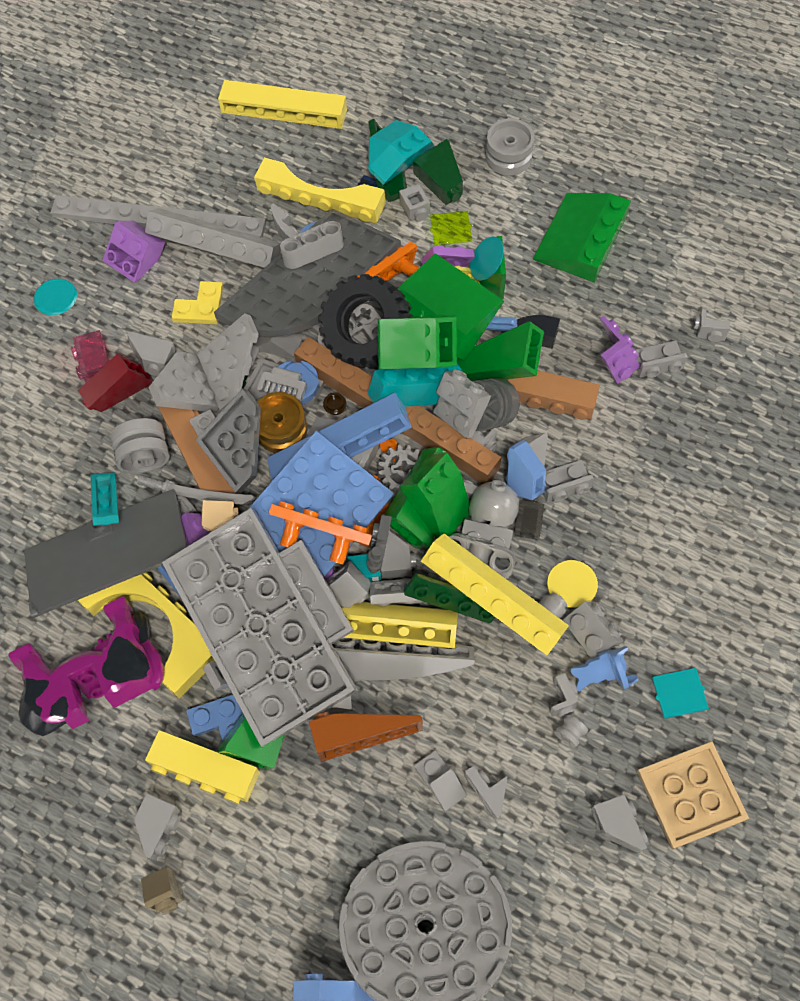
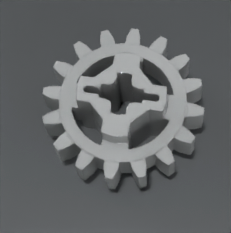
M398 445L396 451L390 447L387 454H382L380 458L382 462L377 464V468L381 470L377 473L378 478H383L381 483L384 486L387 485L390 491H396L395 495L400 490L399 486L406 480L419 458V450L416 449L414 452H411L410 445L405 450L402 449L401 445ZM395 458V465L388 467L389 462Z

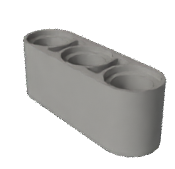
M329 221L283 240L280 243L284 266L289 269L299 268L341 250L344 245L341 225L338 222Z

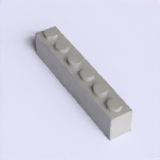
M161 208L148 211L145 229L147 234L264 268L280 255L279 242Z

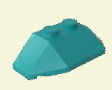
M395 120L370 137L368 170L384 185L413 164V160L435 146L417 126Z

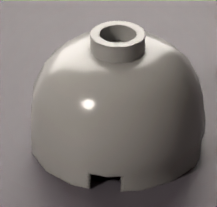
M493 480L492 482L481 484L473 492L469 513L478 522L482 523V519L490 521V526L512 525L518 515L519 499L516 492L506 485L505 482Z

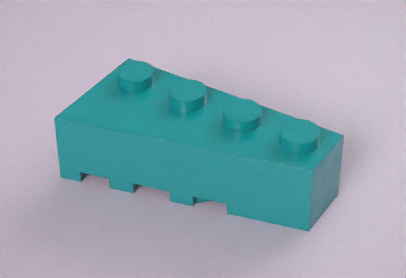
M458 364L457 366L439 368L375 370L367 394L373 403L396 393L405 407L436 405L440 398L436 391L444 373L462 370Z

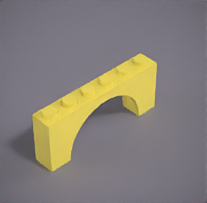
M146 572L77 600L93 616L103 610L104 605L122 596L127 601L149 603L163 611L168 616L172 626L173 644L170 656L164 666V680L162 683L179 699L205 674L203 668L209 662H215L193 619L190 620L185 616L187 611L177 601L174 604L168 600L170 595L160 585L155 588L151 584L153 579Z

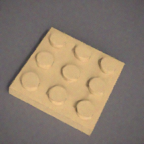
M713 742L637 771L672 850L749 819Z

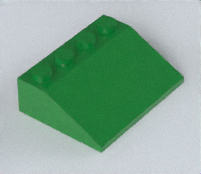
M566 193L533 260L595 283L627 218L631 200L611 193Z
M436 253L398 288L405 295V300L410 303L412 309L409 313L413 317L438 315L456 317L457 358L464 361L504 303V300Z

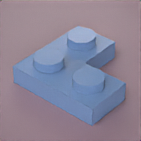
M234 695L186 710L194 737L219 729L222 741H224L243 713Z

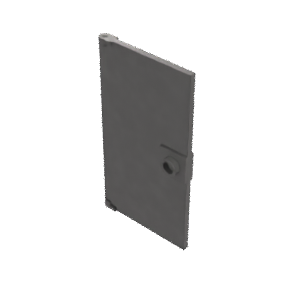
M169 490L118 511L119 523L93 526L92 520L87 522L86 525L25 549L24 555L30 602L29 611L32 618L163 565V561L188 547L175 490Z

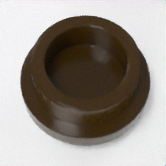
M336 392L328 394L323 401L324 410L330 415L343 413L347 406L344 396Z

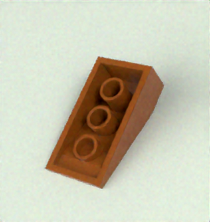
M329 712L314 716V720L309 721L316 751L321 762L423 731L421 715H330Z

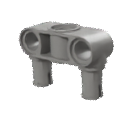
M454 533L449 536L451 539L458 540L463 548L505 579H509L516 563L513 551L495 545L492 542L461 533ZM499 555H505L509 558L510 565L508 567H502L498 564L497 557ZM440 575L438 576V579H439V580H442V581H445V582L449 583L447 580H445L444 578H442Z

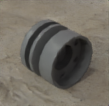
M499 377L472 381L482 385L484 391L491 395L476 431L503 427L515 419L519 411L520 400L514 385L508 380Z

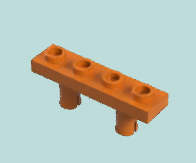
M410 241L405 246L399 247L396 252L386 256L383 261L376 266L373 265L364 274H369L372 277L378 276L385 281L391 280L401 272L410 277L420 268L413 263L417 245Z
M279 501L278 506L271 505L269 514L283 518L284 522H286L280 541L282 546L290 547L295 544L301 527L306 525L334 534L336 539L329 560L344 565L350 543L354 541L366 545L370 543L372 535L367 534L368 528L354 524L353 528L350 529L342 526L344 522L333 517H329L328 521L318 519L319 513L304 509L302 514L293 511L294 505Z

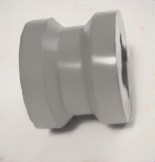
M566 715L563 719L564 724L561 727H557L554 733L568 746L576 748L579 744V738L586 735L588 728L577 718Z

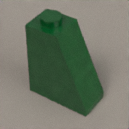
M445 139L413 160L414 175L445 205L452 201L456 202L463 195V180L449 140Z

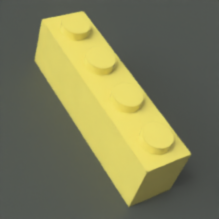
M160 730L145 759L152 766L151 771L163 776L167 772L176 775L175 780L186 785H190L191 781L200 784V790L214 795L215 791L224 793V799L235 804H239L240 800L248 802L260 774L257 767Z

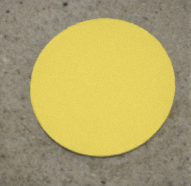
M567 560L557 564L550 571L547 586L549 593L554 592L560 595L567 603V607L578 608L585 601H592L595 597L598 581L595 573L588 565L576 560Z

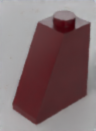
M117 353L78 392L83 398L82 403L88 409L103 412L150 386L154 380L149 373L144 371L141 364Z

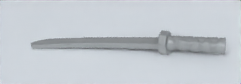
M139 476L137 479L138 485L161 490L162 493L174 489L176 495L194 499L234 501V504L240 505L255 500L253 495L195 489L175 485L174 482L169 480L163 482L145 476Z

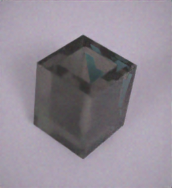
M535 500L519 502L514 537L539 540L544 504Z

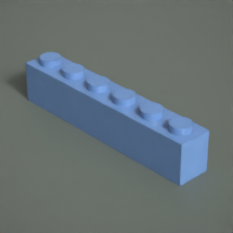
M393 393L322 429L319 433L348 457L352 458L412 428L406 407L396 393ZM311 436L267 458L272 480L275 479Z

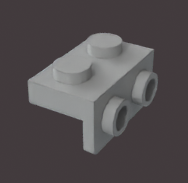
M471 516L465 518L462 534L480 538L510 549L515 527L510 525L490 526V521L482 519L481 523ZM499 555V556H498V557L504 558V559H507V558H508V557L505 556V555Z
M585 601L565 617L563 621L569 625L570 631L592 659L598 657V654L604 650H611L614 646L620 645L624 641L620 637L622 635L620 629L614 623L610 624L604 616L606 615L604 608L598 602Z

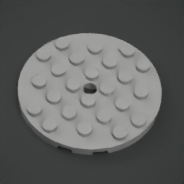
M419 841L402 844L381 853L375 861L358 873L351 883L350 890L342 904L339 936L343 957L353 979L373 1001H478L493 987L505 967L511 947L512 917L502 886L497 878L482 865L479 859L463 849L460 851L448 847L445 843ZM420 921H431L434 925L433 929L428 934L421 932L417 927Z

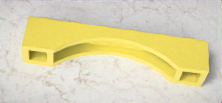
M268 158L263 159L254 177L257 190L263 194L276 195L284 200H293L303 205L318 207L324 211H330L333 208L364 222L377 224L386 204L384 189L365 184L345 189L317 187L296 177L287 168L285 163Z

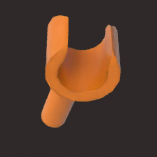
M388 439L380 443V448L384 453L390 447L396 451L398 442L395 439Z

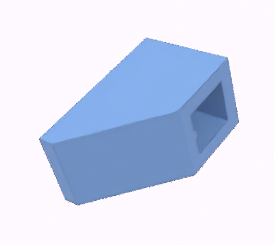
M521 440L510 447L507 453V460L509 462L506 482L516 492L517 496L534 500L545 492L546 469L527 441Z

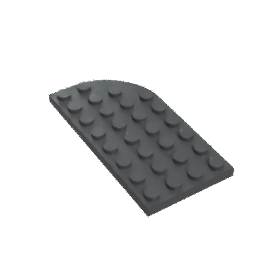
M332 208L309 229L329 221L338 222L341 225L344 242L341 250L295 269L286 268L283 263L282 254L278 255L215 310V318L230 326L244 313L252 317L259 334L258 337L286 336L309 329L319 323V314H323L324 311L320 307L323 301L327 302L329 296L326 294L330 289L335 291L337 289L336 284L341 280L348 282L347 278L349 276L364 274L373 265L376 266L383 261L386 256L392 255L401 247V240Z

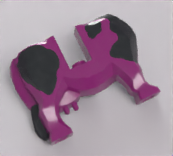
M122 596L104 605L103 610L114 625V630L112 634H107V640L103 641L102 638H99L97 640L98 645L93 651L76 654L51 670L47 668L45 661L31 644H26L8 654L11 662L19 671H22L24 687L18 715L21 723L28 730L36 735L45 736L56 731L66 723L74 729L88 722L89 718L80 690L88 699L104 696L112 707L115 708L151 689L155 691L161 686L164 680V666L159 652L150 641L148 620L142 613L134 612L125 597Z

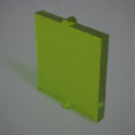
M468 211L430 214L432 226L430 232L433 233L434 246L472 242V224L469 221Z

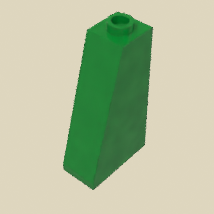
M526 322L474 346L465 361L457 358V364L471 381L498 377L508 380L537 376L544 331L532 322Z
M439 447L424 449L407 478L429 455L446 453V451ZM400 489L384 514L385 516L392 517L390 527L415 549L430 548L434 538L433 533Z
M242 713L220 745L218 753L261 769H274L285 734L261 747Z

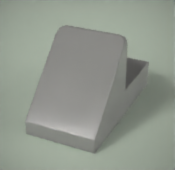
M436 750L414 765L415 770L445 812L467 796L452 768L449 769Z
M473 765L465 771L464 777L496 822L501 817L508 777L506 776L489 788L488 784H490V781L482 769L477 771Z

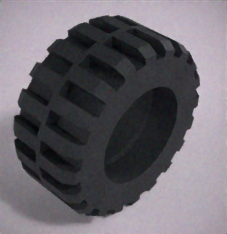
M361 274L359 278L356 275H352L347 278L348 282L341 280L336 284L337 289L335 291L330 289L326 294L329 296L327 302L323 301L320 307L324 311L318 317V322L323 325V327L319 328L320 336L325 337L323 340L324 345L331 350V354L336 358L355 367L375 369L379 365L378 336L365 344L356 343L351 338L349 332L351 314L360 304L367 301H376L382 306L384 319L413 317L409 313L412 308L410 303L405 300V295L381 277Z

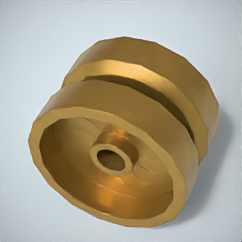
M273 392L264 395L257 401L261 406L259 443L265 450L277 453L307 437L308 426L301 402L295 396L286 392Z

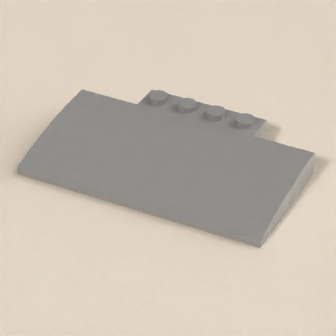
M250 508L162 562L261 747L290 732L358 691L332 646L335 642L352 633L354 629L302 540L279 553L257 512Z

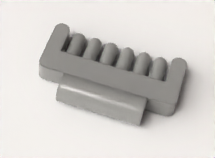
M273 367L272 373L262 372L257 389L259 392L264 391L265 393L268 391L273 393L274 390L275 392H280L281 390V392L292 393L293 396L302 402L307 384L301 381V373Z

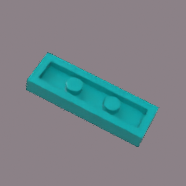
M115 472L91 475L93 526L119 523Z

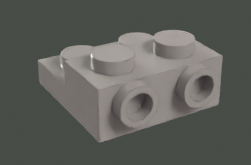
M460 370L447 371L444 373L436 391L440 398L433 413L465 438H472L491 395L484 391L482 385L466 378L467 375Z

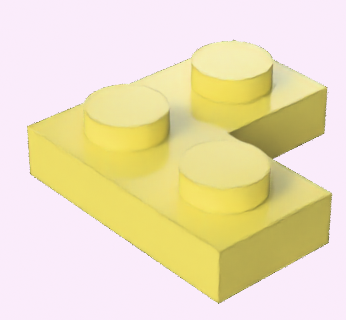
M200 281L197 300L175 299L172 321L179 323L218 324L214 311L221 305L223 283Z

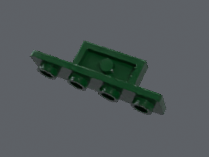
M414 574L404 589L405 596L486 623H491L495 619V616L452 584L427 575Z

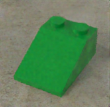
M447 452L429 455L399 486L436 539L443 534L447 536L452 535L470 514V504L461 472Z

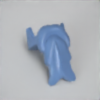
M623 646L618 649L604 650L598 654V657L587 660L585 664L572 667L570 672L577 677V691L583 690L593 682L599 683L605 679L607 681L616 679L623 690L637 682L638 677L636 675L626 676L625 674L627 667L624 654L628 647Z

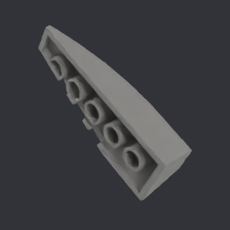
M342 638L332 644L352 681L418 678L474 665L475 662L474 647L455 644V648L354 638Z

